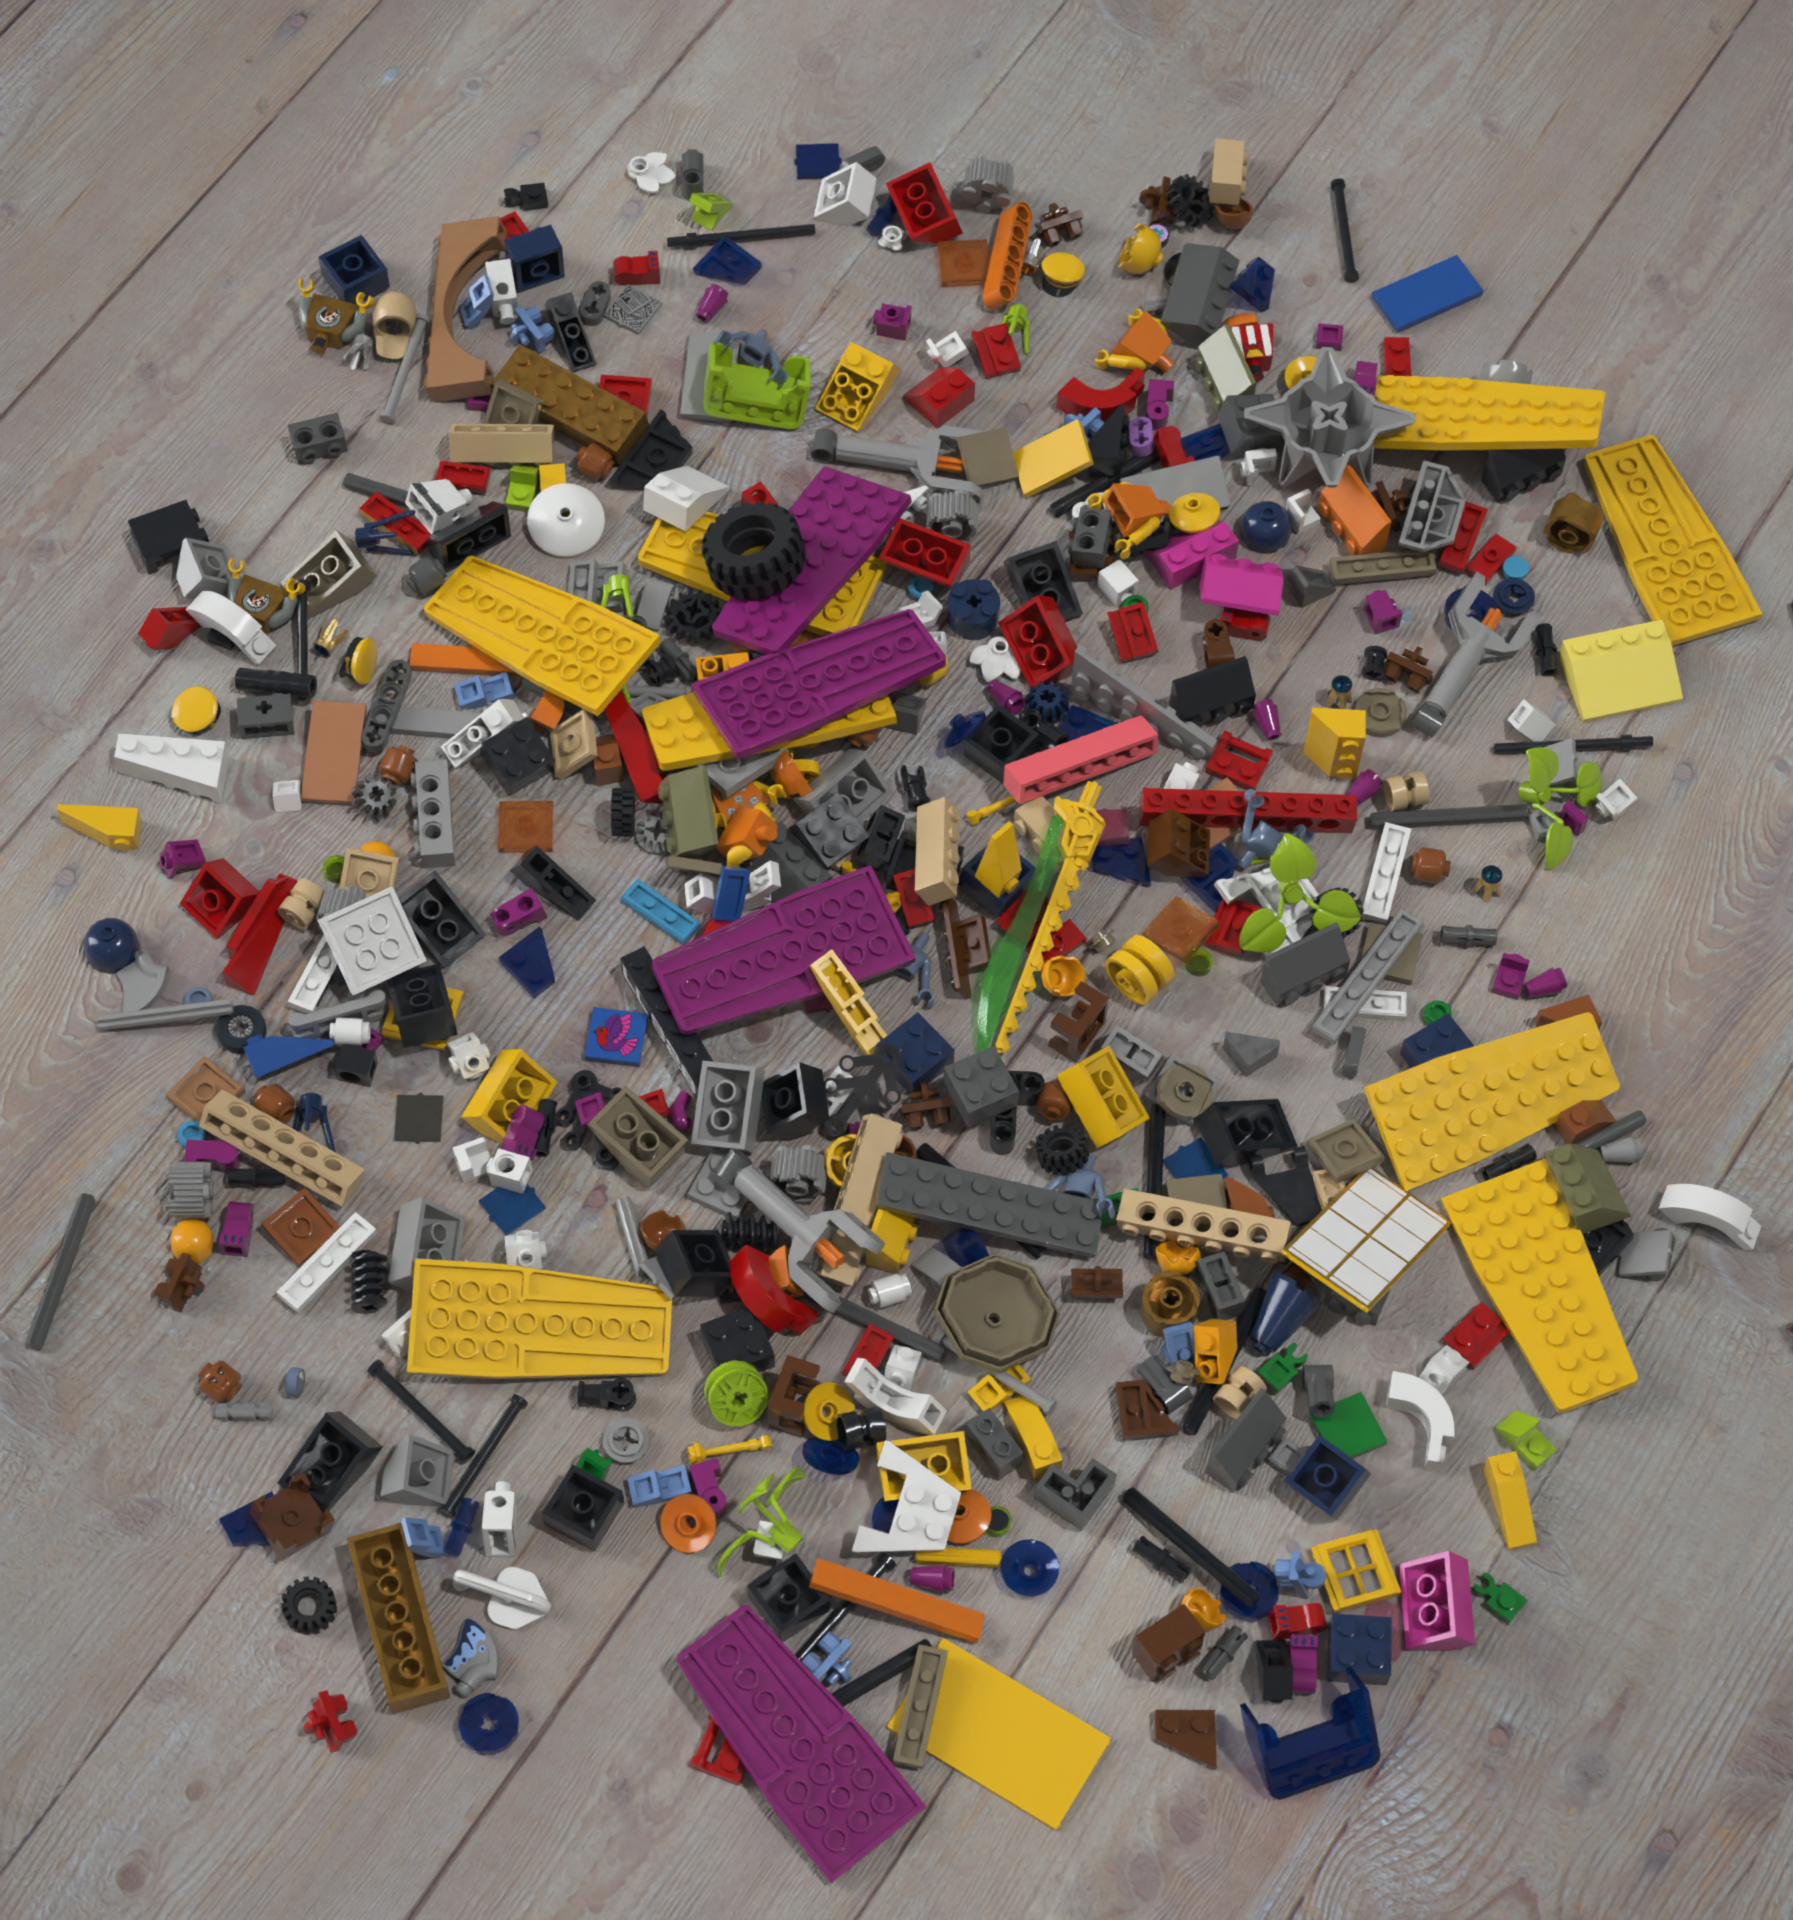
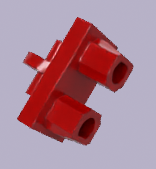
M328 1690L318 1693L319 1699L312 1704L314 1710L307 1713L310 1721L304 1724L303 1729L306 1734L315 1733L318 1741L326 1739L329 1750L333 1753L339 1751L343 1743L355 1738L357 1728L352 1719L339 1722L337 1715L345 1713L348 1709L344 1694L329 1696Z

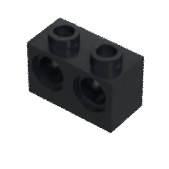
M883 805L871 814L865 830L870 837L860 844L854 861L864 866L871 865L873 870L877 872L889 863L905 815Z

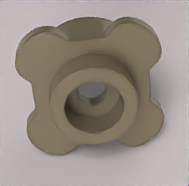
M1103 929L1091 938L1093 944L1088 947L1089 950L1094 947L1097 953H1100L1116 941L1111 935L1114 930L1112 929L1106 933Z
M1177 1360L1172 1366L1168 1365L1167 1370L1171 1372L1170 1378L1182 1384H1191L1194 1375H1199L1200 1373L1198 1369L1193 1368L1194 1365L1185 1360Z

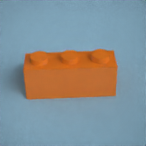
M1348 465L1337 487L1329 488L1326 486L1321 491L1318 510L1323 517L1329 520L1334 533L1345 542L1346 549L1350 555L1380 553L1386 549L1392 521L1351 465Z

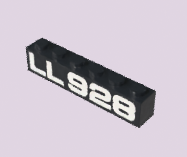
M644 946L620 958L622 974L644 1012L648 1014L650 1022L697 1099L702 1061L713 1062L696 1032L688 1035L680 1032L652 971L653 959Z

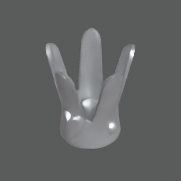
M1039 238L1034 240L1031 249H1028L1027 241L1021 269L1025 275L1036 274L1039 264L1050 250V247H1046L1036 258L1040 245Z
M358 334L354 337L352 347L342 359L345 361L350 354H354L350 365L351 370L357 368L362 356H364V369H368L369 352L373 346L372 339L363 334Z

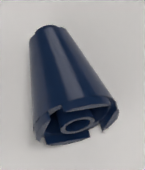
M1276 1272L1271 1278L1250 1335V1339L1253 1341L1252 1347L1265 1355L1268 1351L1274 1353L1320 1309L1323 1303L1308 1288L1304 1290L1297 1285L1298 1282L1279 1272Z

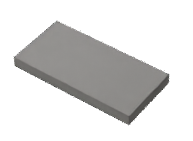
M690 331L680 412L681 419L731 422L730 419L710 416L703 408L710 341H715L720 333ZM740 340L733 341L730 345L733 351L732 363L738 364Z
M1219 456L1120 479V483L1127 482L1133 485L1150 487L1157 499L1167 500L1170 507L1179 497L1189 493H1204L1212 496L1219 503L1220 509L1231 506ZM1169 513L1163 515L1160 523L1169 518Z

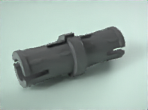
M1442 925L1440 941L1441 943H1460L1471 947L1472 944L1496 946L1497 931L1494 928H1473L1472 925H1466L1465 927Z

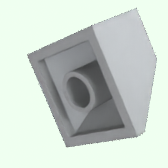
M191 538L183 540L176 578L185 598L196 599L202 591H212L220 595L227 594L229 576H232L233 572L228 568V561L231 557L226 546Z
M411 1434L405 1435L384 1468L381 1497L403 1505L440 1507L442 1504H446L450 1493L454 1450Z

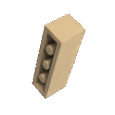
M451 424L449 430L450 462L461 464L482 462L485 465H494L498 462H508L510 465L534 463L538 466L553 463L555 455L554 425Z
M946 797L917 807L915 892L928 906L957 896V884L959 883L957 874L959 862L958 841L960 840L958 821L960 820V812Z

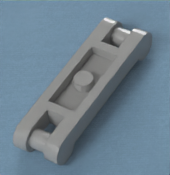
M374 990L370 993L369 997L347 1001L344 1004L330 1008H322L305 1015L298 1012L293 1013L289 1016L288 1022L292 1029V1037L313 1039L330 1034V1024L335 1023L336 1018L364 1019V1022H373L386 1018L389 1008L386 1003L385 993L382 990Z

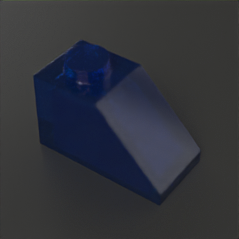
M959 1228L941 1240L949 1258L961 1268L989 1256L979 1233L973 1230Z

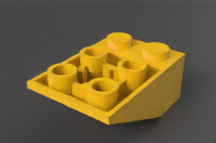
M850 342L815 409L859 432L890 391L900 369L894 363Z

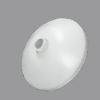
M562 483L546 488L535 497L528 511L527 524L532 540L542 551L559 558H572L587 553L599 542L605 527V515L600 501L591 491L576 484ZM567 511L570 513V515L568 517H562L561 513Z

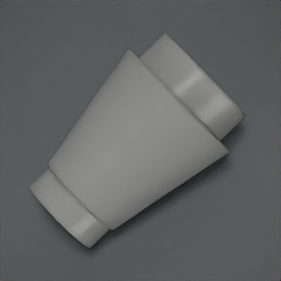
M1631 1135L1600 1146L1601 1157L1604 1162L1636 1163L1637 1160L1643 1159L1639 1137L1633 1138Z

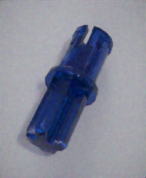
M891 194L883 206L876 210L875 217L867 226V231L871 236H879L886 225L894 220L893 216L897 212V207Z
M462 1498L457 1516L450 1523L452 1529L444 1547V1551L450 1556L458 1557L461 1554L468 1534L472 1533L473 1528L471 1525L480 1504L474 1501L472 1505V1499Z

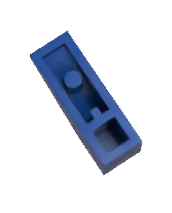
M261 1033L247 1039L248 1045L242 1048L255 1078H258L334 1045V1042L327 1039L277 1036L263 1038Z

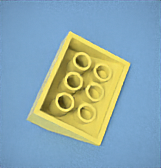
M1663 620L1571 638L1562 642L1558 659L1582 722L1681 702L1683 700L1672 644Z

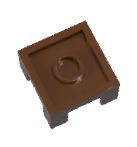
M1082 981L1075 988V993L1091 1002V1005L1089 1006L1080 1000L1077 1002L1075 1009L1072 1011V1017L1077 1019V1022L1062 1013H1057L1051 1021L1050 1027L1068 1038L1069 1043L1058 1036H1054L1053 1039L1051 1038L1048 1043L1050 1048L1075 1063L1106 1023L1109 997Z
M789 1355L786 1356L768 1405L769 1428L802 1437L805 1424L801 1423L805 1404L794 1401L796 1393L807 1396L812 1388L820 1384L818 1380L811 1379L816 1378L817 1374H819L820 1365Z
M304 1472L292 1478L286 1489L267 1500L266 1495L254 1500L249 1512L281 1561L331 1532L335 1522L330 1511L326 1509L322 1513L308 1492L311 1483Z

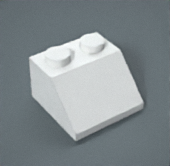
M857 162L823 178L813 218L817 221L853 225L865 220L871 212L870 208L877 178Z

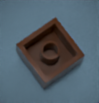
M1182 1604L1136 1635L1132 1655L1152 1682L1159 1678L1165 1680L1175 1673L1176 1666L1182 1662L1188 1664L1200 1655L1199 1651L1203 1645L1205 1631L1187 1606Z

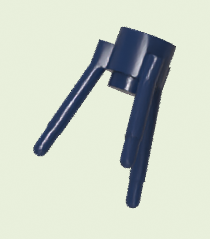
M410 510L376 522L364 523V527L356 528L355 530L357 547L359 549L366 548L367 552L378 551L412 556L414 552L411 550L377 546L376 544H380V539L397 537V533H379V530L374 528L414 515L416 511Z
M317 1093L302 1094L300 1096V1106L296 1108L293 1129L299 1132L301 1120L303 1119L305 1123L304 1129L308 1131L310 1123L318 1120L319 1116H321L328 1148L336 1153L327 1117V1106L322 1105V1096Z

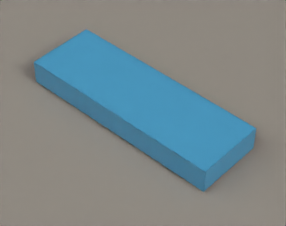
M639 879L621 896L623 904L682 945L688 943L701 928V922Z

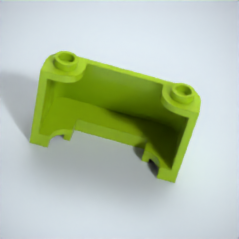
M710 341L703 396V408L708 415L784 429H796L802 425L811 388L810 358L802 356L788 357L784 361L782 369L788 373L789 378L779 388V383L776 380L772 379L771 382L769 381V377L774 370L732 363L733 351L729 346L725 351V346L722 343L717 342L715 344L714 341Z

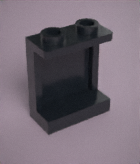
M187 500L127 520L132 538L148 574L158 572L157 562L179 555L185 538L209 542L204 527L200 529L197 523L200 522L195 507L190 509Z
M904 831L901 832L900 838L895 843L892 861L885 865L883 877H886V888L895 891L898 890L893 875L915 869L916 842L907 839V832ZM959 845L957 874L960 872L964 859V847Z

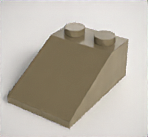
M335 530L285 576L280 583L286 589V582L290 578L296 580L305 579L311 582V590L307 592V618L309 619L359 593L377 574L355 543L347 536Z
M627 1086L587 1125L627 1172L648 1190L686 1152L688 1139Z

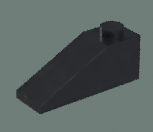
M537 845L527 850L510 870L529 889L533 888L535 893L577 920H580L596 901L594 897Z

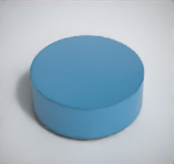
M1519 556L1507 558L1502 567V574L1505 579L1516 578L1525 580L1529 571L1528 562Z
M916 576L910 581L909 595L914 601L918 602L925 591H929L934 596L935 585L933 581L921 576Z
M188 1121L178 1129V1140L183 1148L186 1149L187 1140L207 1139L206 1131L199 1127V1122Z

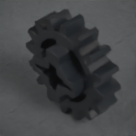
M1188 174L1173 180V183L1168 186L1170 191L1167 192V196L1171 198L1168 204L1173 206L1172 213L1179 215V221L1185 220L1187 227L1192 224L1193 228H1197L1209 222V219L1213 217L1211 211L1215 207L1209 202V189L1202 187L1203 181L1197 182L1196 176L1190 178Z
M688 590L687 596H684L681 592L678 593L679 600L671 599V606L666 608V625H669V632H676V639L678 640L686 637V643L688 644L691 639H695L696 643L700 644V638L702 637L709 641L710 633L714 634L712 625L722 611V608H719V601H712V594L710 593L705 597L702 596V590H699L697 594H693L692 590Z

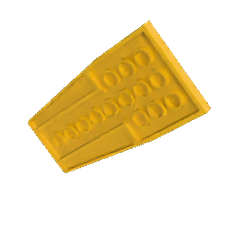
M1378 375L1374 396L1376 401L1414 413L1415 424L1377 435L1374 440V448L1440 451L1595 448L1599 442L1605 407V392L1602 390L1474 380L1467 377L1444 378Z
M1647 435L1586 454L1584 466L1632 583L1651 620H1663L1672 646L1761 619L1763 613L1730 551L1655 436Z
M706 512L687 531L657 518L638 554L639 566L708 594L710 593L723 600L729 601L731 596L720 591L712 582L701 548L705 532L707 533V528L711 522H716L715 519L719 515ZM764 546L751 548L742 553L741 555H751L761 551L764 548ZM870 556L804 630L826 636L860 625L887 569V564L878 561L876 557Z
M475 556L467 557L424 606L425 614L429 619L535 685L596 716L602 713L662 642L659 634L598 604Z
M693 692L642 709L643 721L661 770L667 771L736 758ZM887 694L819 728L755 754L819 743L896 724L897 717Z
M1587 1012L1436 1057L1364 1086L1363 1089L1399 1183L1405 1191H1408L1477 1163L1557 1122L1560 1112L1583 1100H1600L1616 1092L1620 1088V1084L1594 1016Z
M1545 1159L1441 1198V1204L1451 1221L1452 1227L1477 1278L1558 1413L1569 1412L1637 1384V1372L1580 1229H1576Z
M415 1258L407 1374L484 1379L664 1375L669 1368L672 1299L659 1286L507 1264Z

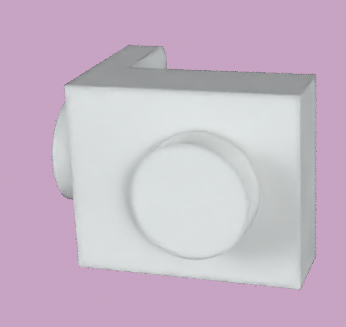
M956 331L935 345L930 338L926 340L931 348L927 353L934 364L940 362L942 367H949L970 353Z
M1259 448L1253 451H1245L1244 462H1240L1241 477L1246 478L1247 486L1253 485L1255 473L1275 471L1277 461L1276 449Z
M925 591L918 602L901 607L898 612L907 609L913 610L925 628L934 626L943 606L929 591Z
M1186 761L1183 765L1176 763L1163 789L1194 790L1198 781L1202 780L1203 775L1197 773L1199 768Z
M1618 779L1602 794L1596 795L1595 802L1597 804L1595 807L1603 817L1609 816L1614 820L1635 803L1638 798L1621 779Z
M894 1345L886 1364L884 1377L895 1385L911 1391L922 1352L912 1350L909 1347Z
M1446 1345L1430 1359L1421 1373L1420 1379L1432 1385L1442 1395L1450 1383L1465 1370L1469 1362L1459 1352Z

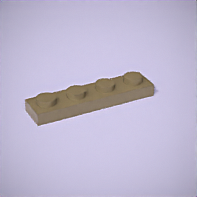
M1413 549L1331 557L1329 562L1334 585L1436 575L1437 571L1433 550L1421 552Z
M918 1645L893 1763L923 1769L948 1650Z

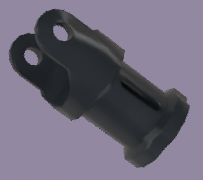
M902 765L900 774L904 791L908 793L909 801L907 805L911 811L917 812L918 806L931 802L925 789L927 782L922 766H918L917 775H911L908 773L906 765Z

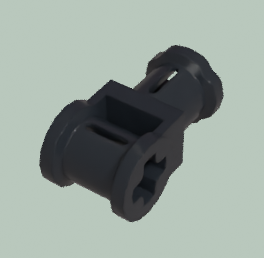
M618 1378L614 1381H601V1384H585L584 1381H579L578 1407H583L584 1404L602 1405V1408H614L617 1411L625 1412L632 1409L636 1403L634 1387L625 1378ZM621 1392H626L623 1398H618V1396L621 1395Z

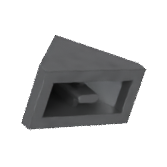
M1227 1031L1225 1032L1223 1050L1245 1077L1277 1058L1280 1047V1040Z

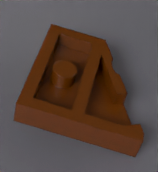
M1145 1380L1116 1382L1115 1391L1123 1440L1178 1435V1425L1173 1423L1168 1417L1164 1406L1159 1399L1153 1396L1152 1390Z
M1155 1709V1742L1166 1748L1175 1749L1180 1755L1188 1759L1191 1757L1202 1762L1211 1770H1216L1215 1710Z

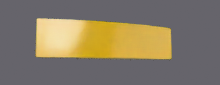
M831 949L812 963L810 968L834 1010L865 1055L873 1054L876 1044L884 1039L887 1034L876 1021L878 1016L864 999L863 995L865 993Z

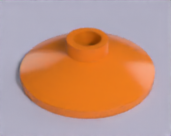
M973 1489L960 1491L961 1496L956 1512L960 1509H965V1513L961 1516L955 1513L948 1542L954 1544L974 1542L982 1537L990 1526L992 1519L990 1504L984 1495Z
M682 1494L674 1497L665 1505L661 1514L660 1526L664 1538L673 1548L685 1553H694L706 1548L712 1542L717 1529V1520L712 1507L706 1500L697 1495ZM689 1517H693L696 1520L695 1527L689 1524Z

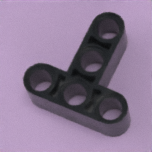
M1008 1071L1019 1090L1018 1105L1035 1106L1039 1094L1045 1087L1043 1076L1033 1071ZM1029 1086H1034L1038 1090L1032 1092L1027 1090L1026 1088ZM1017 1106L1007 1110L1010 1113L1008 1115L998 1114L990 1118V1147L998 1155H1007L1014 1149ZM1004 1135L1007 1136L1009 1139L1006 1141H1001L996 1137Z

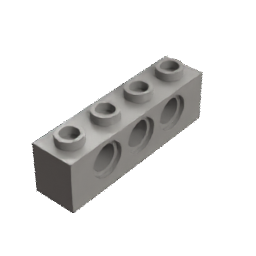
M444 759L415 762L416 772L411 773L412 789L417 788V796H412L413 811L418 812L419 818L414 819L415 835H420V842L415 843L416 859H422L423 868L456 866L448 761ZM429 789H435L434 792H426ZM431 812H436V813H437L436 815H433V816L428 815V814L431 813ZM431 836H439L436 839H429Z

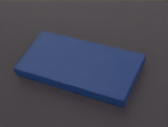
M1455 255L1373 291L1372 299L1396 332L1399 333L1482 296L1483 289L1458 255Z

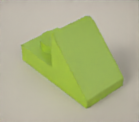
M713 192L692 193L689 203L696 206L692 220L709 230L715 228L733 204Z
M514 465L509 471L510 486L505 504L509 510L528 512L531 503L535 499L540 478L539 467Z
M1515 1410L1498 1424L1495 1430L1534 1470H1537L1556 1453L1557 1448L1537 1429L1540 1423L1538 1418Z

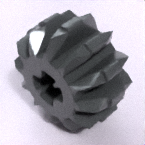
M366 775L365 781L359 779L356 782L357 788H353L351 794L356 797L352 800L351 804L360 806L357 814L360 815L363 811L367 812V820H370L373 814L377 820H381L383 813L389 815L392 812L391 806H395L397 800L392 797L397 793L396 789H388L391 780L382 783L381 775H377L375 780L371 775ZM371 793H374L373 797L375 795L378 796L377 802L374 801L375 798L370 799L369 795Z

